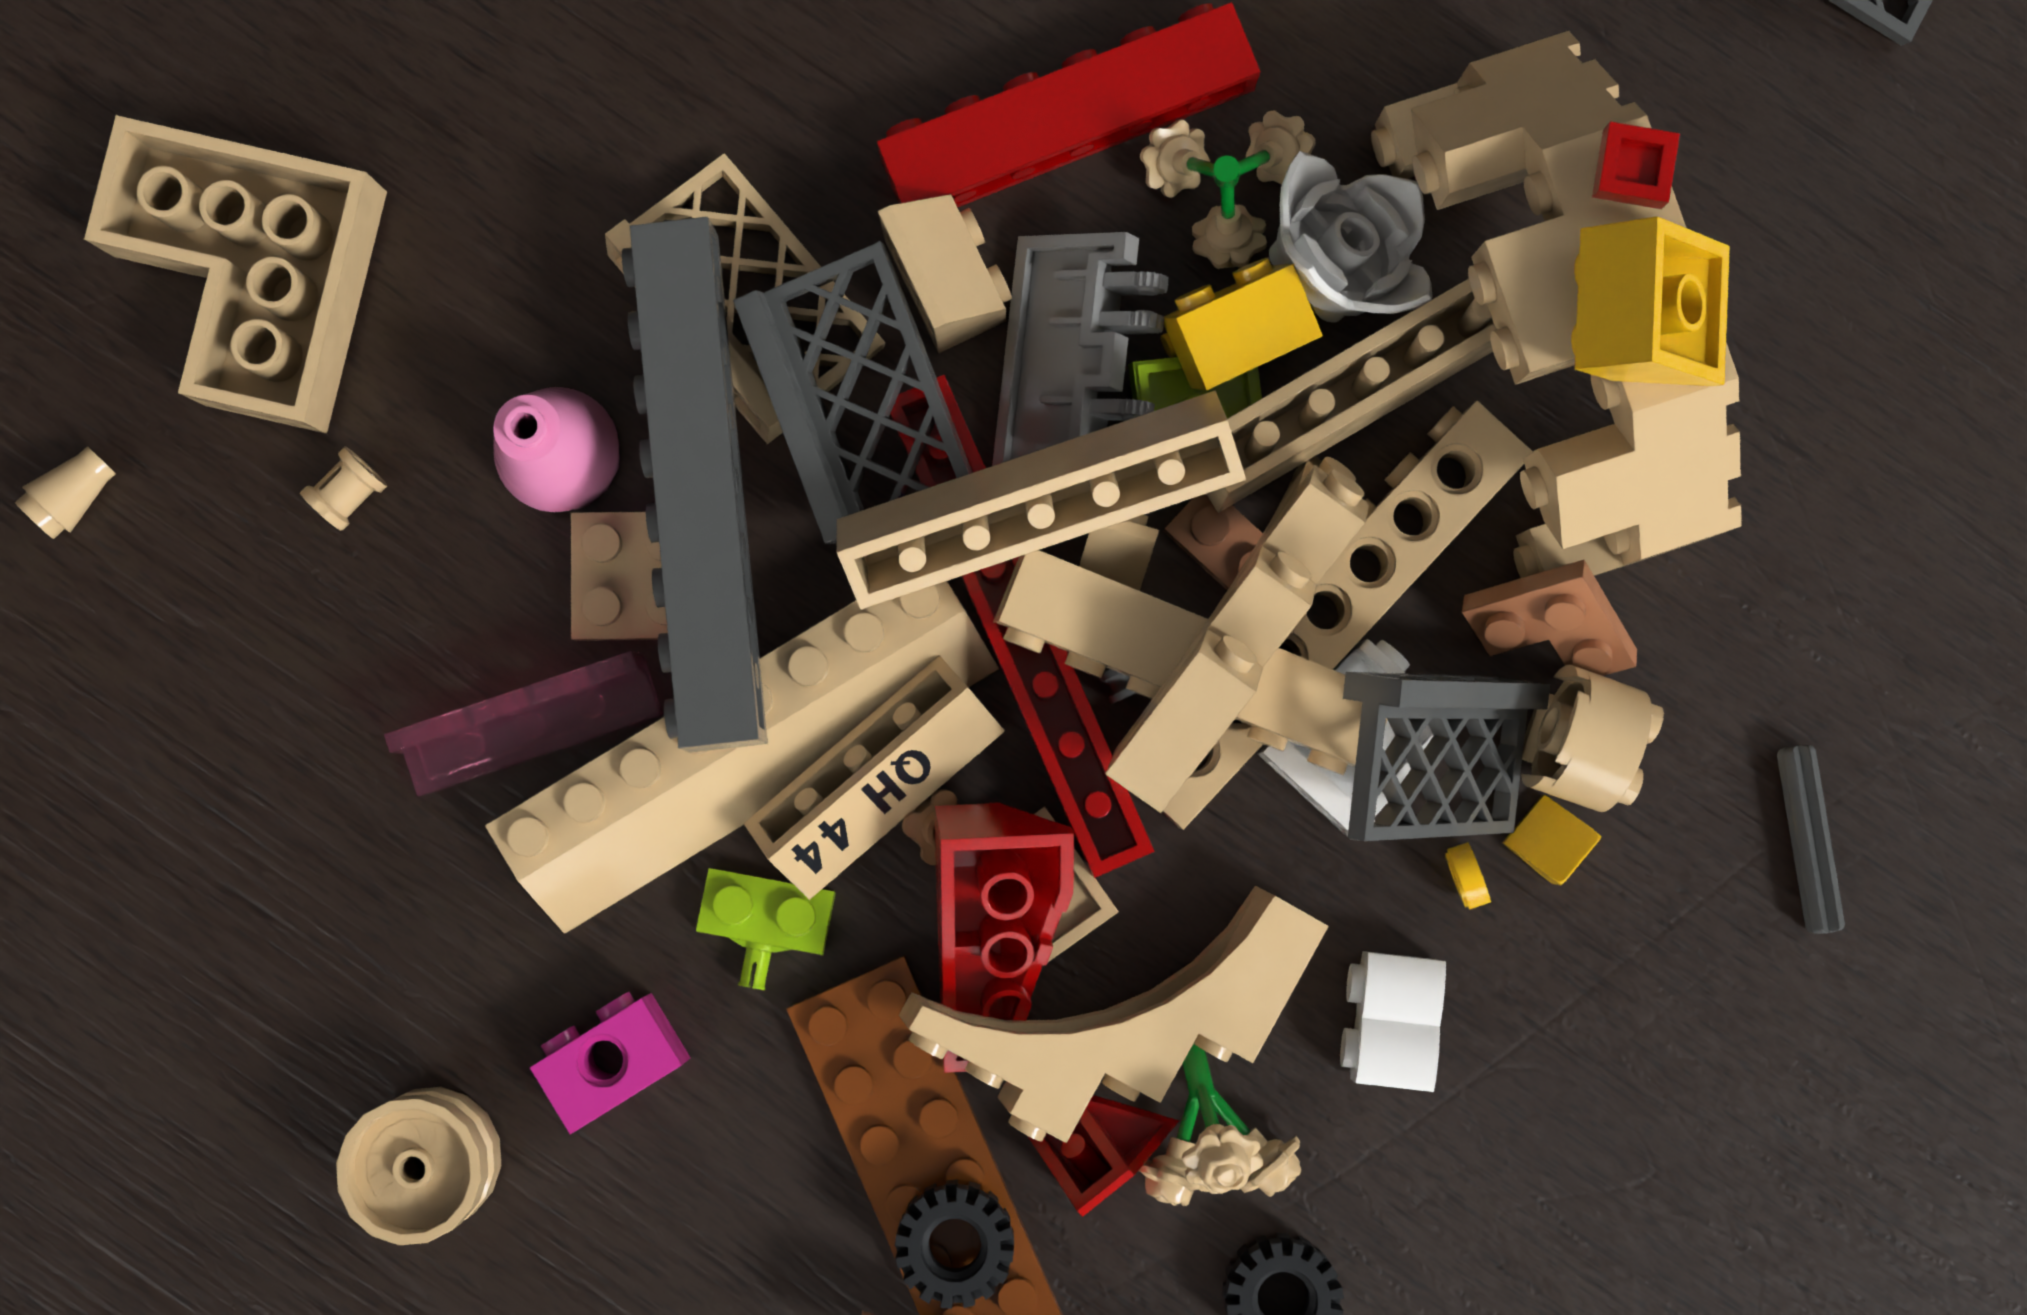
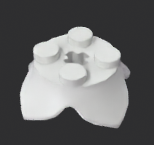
M1299 151L1290 163L1281 186L1279 204L1280 226L1278 228L1277 240L1269 249V258L1273 266L1294 264L1309 303L1312 304L1315 313L1327 322H1338L1344 316H1357L1364 312L1386 314L1417 309L1431 301L1432 285L1430 277L1423 267L1412 264V260H1409L1410 254L1422 237L1425 223L1423 194L1417 181L1378 174L1366 175L1348 185H1340V179H1337L1335 168L1325 159Z

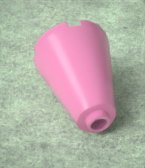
M550 387L514 397L499 409L494 421L493 450L498 475L504 486L515 498L539 511L563 512L589 506L608 490L619 469V441L615 423L596 400L574 389Z

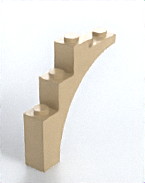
M1316 456L1299 465L1275 514L1233 583L1177 666L1116 747L1105 774L1161 813L1257 692L1263 667L1310 609L1318 582L1365 524L1369 503L1362 499L1364 491L1355 482L1356 477L1346 466L1331 457H1325L1321 461Z
M1255 886L1229 925L1190 964L1153 989L1105 1010L1058 1020L1012 1021L956 1011L911 992L899 1016L908 1029L913 1031L908 1040L920 1049L940 1059L944 1058L948 1050L969 1061L965 1068L969 1074L994 1088L999 1089L1005 1080L1006 1082L997 1098L1009 1113L1012 1114L1008 1121L1011 1126L1040 1142L1043 1141L1046 1133L1067 1143L1101 1080L1106 1087L1135 1102L1141 1092L1161 1103L1193 1043L1224 1062H1228L1232 1053H1235L1254 1063L1329 926L1277 896Z

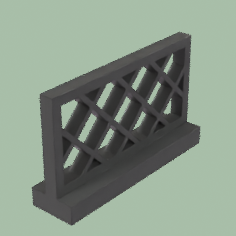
M879 241L764 293L755 290L733 300L825 544H837V519L864 510L858 491L868 468L898 481L890 501L905 496L908 486L918 491L930 488V486L912 479L926 443L947 452L956 478L972 473L884 243ZM875 263L883 285L873 309L870 310L843 298L853 272ZM836 280L832 292L819 288ZM809 291L828 299L814 335L795 327L786 304L787 301ZM888 303L891 305L896 320L884 316ZM840 304L869 317L855 352L826 341ZM880 322L899 329L906 344L896 370L866 358ZM800 338L811 342L806 354ZM822 347L851 359L837 395L819 388L812 373ZM911 363L914 365L919 381L906 376ZM863 365L892 377L878 413L849 401ZM903 383L922 390L928 402L929 408L919 431L889 418ZM822 398L833 402L829 415ZM845 408L874 420L860 455L842 448L835 433ZM935 423L942 441L930 436ZM885 426L915 438L901 474L871 461ZM845 458L857 463L852 475Z
M1346 672L1343 699L1362 702L1348 838L1360 841L1514 833L1528 709H1548L1550 684L1497 676ZM1387 718L1395 737L1384 751L1383 739ZM1502 724L1501 741L1498 748H1496L1492 738ZM1429 725L1433 737L1423 750L1418 738L1426 726ZM1466 725L1470 737L1462 749H1460L1456 738ZM1406 757L1411 770L1400 784L1395 771ZM1444 757L1448 769L1438 783L1434 770ZM1480 757L1484 769L1475 781L1471 769ZM1494 789L1495 794L1491 817L1485 802ZM1459 790L1463 801L1453 814L1449 803ZM1383 791L1388 803L1375 821L1377 798ZM1422 791L1426 802L1417 816H1415L1411 804L1419 792Z

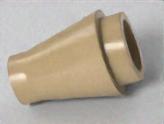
M87 446L75 457L22 486L26 493L15 504L47 535L54 539L64 529L71 533L106 482L116 473Z

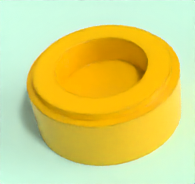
M1469 842L1447 849L1445 857L1464 907H1468L1470 910L1490 903L1491 900L1484 878Z

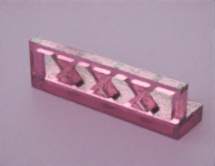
M629 651L384 734L390 753L404 754L417 796H425L663 715L644 655Z

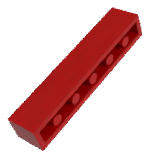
M1231 2L1215 9L1212 3L1196 6L1183 13L1178 18L1179 23L1157 32L1153 26L1137 29L1120 40L1121 46L1101 54H1097L1095 49L1081 51L1067 58L1061 64L1062 69L1039 77L1036 72L1026 73L1007 82L1003 86L1004 92L983 100H980L978 95L967 96L948 105L944 110L945 115L925 123H922L919 118H914L894 125L887 130L886 138L877 141L882 164L898 204L952 195L958 208L1151 132L1154 128L1164 127L1177 119L1187 118L1253 92L1261 71L1233 3Z

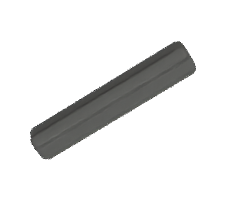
M1812 745L1785 747L1778 750L1777 759L1805 928L1809 933L1814 934L1834 933L1844 928L1845 921L1816 749Z

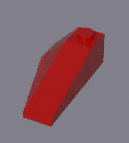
M1001 803L935 806V860L941 1004L960 1012L1002 1020L1026 1021L1032 1006L1031 996L1042 966H1047L1053 950L1052 939L1062 912H1067L1073 896L1072 827ZM948 1050L943 1058L944 1073L967 1072L965 1068L969 1061Z

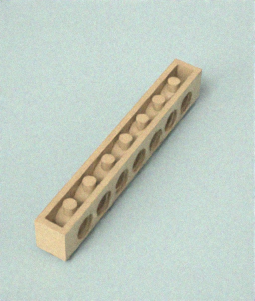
M1476 401L1463 413L1453 406L1427 433L1435 441L1433 446L1420 459L1410 452L1384 479L1392 489L1378 505L1375 506L1368 498L1365 500L1369 503L1365 524L1318 582L1314 596L1323 595L1335 603L1338 610V618L1335 625L1331 629H1320L1309 621L1306 613L1283 643L1287 644L1295 655L1333 670L1524 464L1523 458L1533 451L1480 402ZM1451 458L1463 466L1466 479L1462 488H1449L1440 481L1437 474V465L1440 459ZM1398 504H1410L1420 511L1423 518V527L1419 535L1404 534L1396 527L1394 510ZM1364 549L1371 551L1378 558L1381 569L1379 577L1375 582L1361 581L1352 573L1350 558L1355 550ZM1243 722L1231 723L1209 751V757L1205 765L1191 774L1162 811L1179 829L1184 830L1263 745L1247 737L1251 725Z

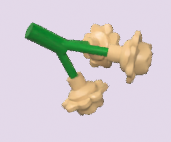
M1275 110L1267 112L1263 116V122H1255L1249 127L1251 143L1246 152V158L1237 161L1232 156L1225 155L1218 158L1215 163L1210 162L1204 150V132L1197 128L1189 130V124L1183 119L1175 120L1167 128H1154L1149 134L1150 144L1143 148L1140 153V159L1147 169L1145 183L1148 187L1153 189L1161 187L1162 194L1172 198L1183 189L1197 188L1201 182L1200 174L1213 177L1217 186L1220 187L1221 206L1212 207L1206 218L1192 226V235L1196 238L1193 243L1194 253L1207 257L1215 268L1244 267L1248 265L1253 254L1266 248L1267 240L1262 235L1266 230L1265 220L1251 216L1244 206L1235 205L1234 186L1238 183L1240 175L1257 168V177L1260 181H1275L1282 185L1288 167L1298 152L1302 151L1311 154L1315 146L1313 135L1304 132V121L1301 117H1284Z
M1193 1043L1182 1063L1189 1095L1177 1137L1170 1136L1166 1154L1158 1155L1152 1160H1147L1139 1169L1146 1176L1145 1189L1147 1194L1155 1197L1159 1202L1171 1203L1173 1206L1181 1203L1182 1206H1187L1195 1190L1210 1192L1211 1194H1223L1230 1190L1239 1189L1247 1193L1259 1188L1270 1197L1275 1192L1285 1190L1301 1173L1300 1161L1295 1154L1300 1147V1140L1297 1136H1294L1286 1143H1283L1280 1139L1267 1141L1256 1127L1250 1130L1215 1090L1206 1052ZM1200 1106L1206 1129L1199 1134L1198 1141L1195 1144L1190 1142V1138ZM1216 1112L1221 1116V1118L1227 1123L1228 1126L1224 1127L1223 1125L1219 1124Z

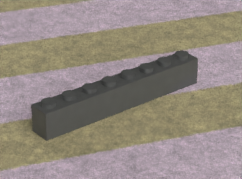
M708 216L630 225L631 247L622 249V266L627 287H635L637 311L628 312V330L633 350H641L643 374L634 376V395L639 414H647L649 438L640 440V459L645 478H653L655 503L646 505V524L651 543L659 542L661 568H653L652 589L656 606L658 608L665 607L668 633H660L658 635V653L663 673L671 672L674 698L665 699L664 702L667 734L670 739L678 738V748L690 753L768 744L718 234Z

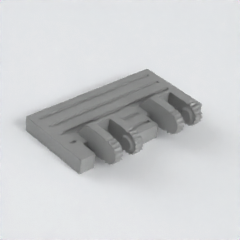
M1128 232L1018 236L992 466L1106 428L1108 420L1127 421L1154 411L1155 404L1148 401L1097 399L1098 392H1123L1128 338L1122 334H1159L1163 331L1164 317L1148 310H1137L1135 312L1120 311L1121 296H1154L1167 293L1169 277H1166L1167 275L1148 271L1111 272V266L1137 264L1139 238Z

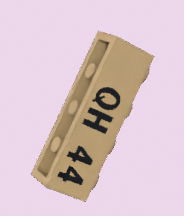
M939 655L756 812L744 825L767 859L810 900L879 839L884 837L909 812H912L974 757L980 754L1005 730Z

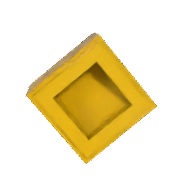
M1542 794L1514 828V833H1510L1502 843L1548 882L1562 885L1599 842L1601 835L1548 796Z

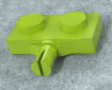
M709 868L696 931L727 937L742 947H746L738 986L751 988L754 967L757 963L752 988L765 990L771 952L778 953L796 950L824 955L836 893L822 889L809 900L791 883Z

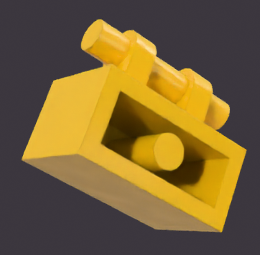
M1264 258L1233 272L1236 283L1214 293L1211 285H1206L1174 300L1178 310L1164 316V326L1167 333L1161 335V342L1170 358L1178 357L1192 389L1207 391L1323 336L1294 264L1272 266L1269 258Z

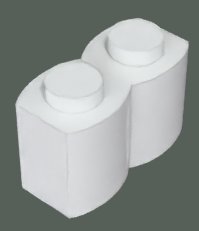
M1362 951L1361 963L1350 964L1346 998L1347 1002L1357 1003L1354 1029L1344 1028L1340 1064L1341 1067L1350 1068V1079L1353 1082L1434 1092L1439 1058L1440 1023L1445 993L1446 961Z

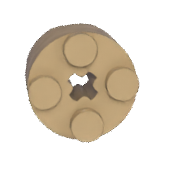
M1566 665L1554 675V678L1564 682L1555 695L1549 693L1548 709H1534L1524 738L1522 760L1532 763V775L1521 774L1522 782L1527 787L1598 812H1605L1611 809L1617 802L1627 806L1631 805L1638 796L1643 783V770L1639 768L1647 743L1653 742L1661 729L1664 717L1663 708L1652 704L1649 695L1641 689L1574 665Z

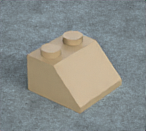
M945 195L890 205L878 211L885 242L938 353L1006 322V308L1003 303L1011 300L1012 296L997 264L986 268L978 252L977 246L985 243V240L970 208L959 212L952 195Z

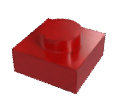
M1610 121L1602 132L1592 198L1655 209L1665 207L1670 199L1680 133Z

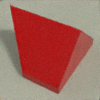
M1093 1095L1067 1143L1046 1133L1042 1142L1029 1136L1028 1138L1077 1212L1083 1217L1131 1179L1180 1120Z

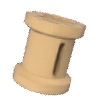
M346 446L338 452L340 461L314 487L306 486L300 492L301 496L313 509L340 531L350 524L348 517L373 491L381 493L387 487L386 482L378 473Z

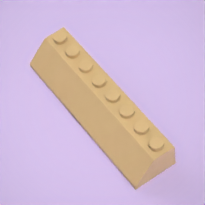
M947 581L861 610L856 600L760 658L768 744L690 753L678 748V738L670 739L668 737L665 718L663 717L488 823L485 827L517 881L565 934L743 826L756 812L939 655L968 688L996 672L999 668Z

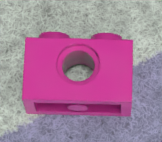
M628 991L596 1011L602 1022L601 1024L581 1036L573 1025L541 1045L547 1057L531 1066L530 1069L570 1135L682 1066L691 1058L652 993L635 1002ZM598 1041H610L621 1050L623 1064L618 1073L604 1072L596 1065L593 1053Z

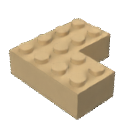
M116 115L84 240L116 258L207 278L178 393L204 406L327 434L387 191L364 171Z

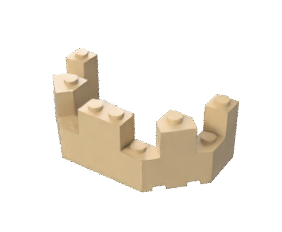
M1570 31L1471 62L1457 83L1384 106L1375 123L1376 130L1371 132L1373 150L1380 166H1389L1392 176L1408 179L1415 176L1422 193L1432 194L1437 210L1524 182L1526 198L1532 212L1537 216L1543 215L1545 222L1484 241L1471 257L1474 265L1468 268L1469 281L1474 297L1479 305L1488 304L1496 328L1490 334L1496 361L1502 370L1510 369L1515 385L1575 365L1571 334L1577 320L1578 285L1574 276V263L1579 254L1580 228L1656 216L1686 228L1672 187L1669 203L1662 209L1592 198L1602 132L1605 126L1610 121L1651 128L1647 115L1635 102L1621 106L1615 98L1619 97V85L1595 59L1582 63L1576 57L1581 55L1580 42ZM1727 343L1725 384L1720 386L1610 381L1591 375V384L1596 400L1602 409H1610L1615 424L1539 448L1523 458L1526 470L1520 472L1522 489L1532 509L1540 508L1545 524L1516 535L1519 547L1514 548L1513 554L1516 568L1521 578L1583 559L1593 575L1596 576L1741 527V504L1735 497L1728 499V480L1740 477L1741 470L1740 431L1734 424L1727 425L1726 405L1739 401V377Z

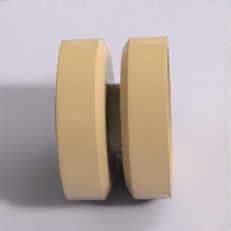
M443 1087L413 1089L365 1113L347 1133L336 1162L338 1193L350 1218L372 1237L396 1245L428 1243L452 1231L464 1220L468 1219L493 1192L502 1166L499 1135L488 1113L467 1095ZM415 1157L422 1160L425 1165L424 1168H418Z

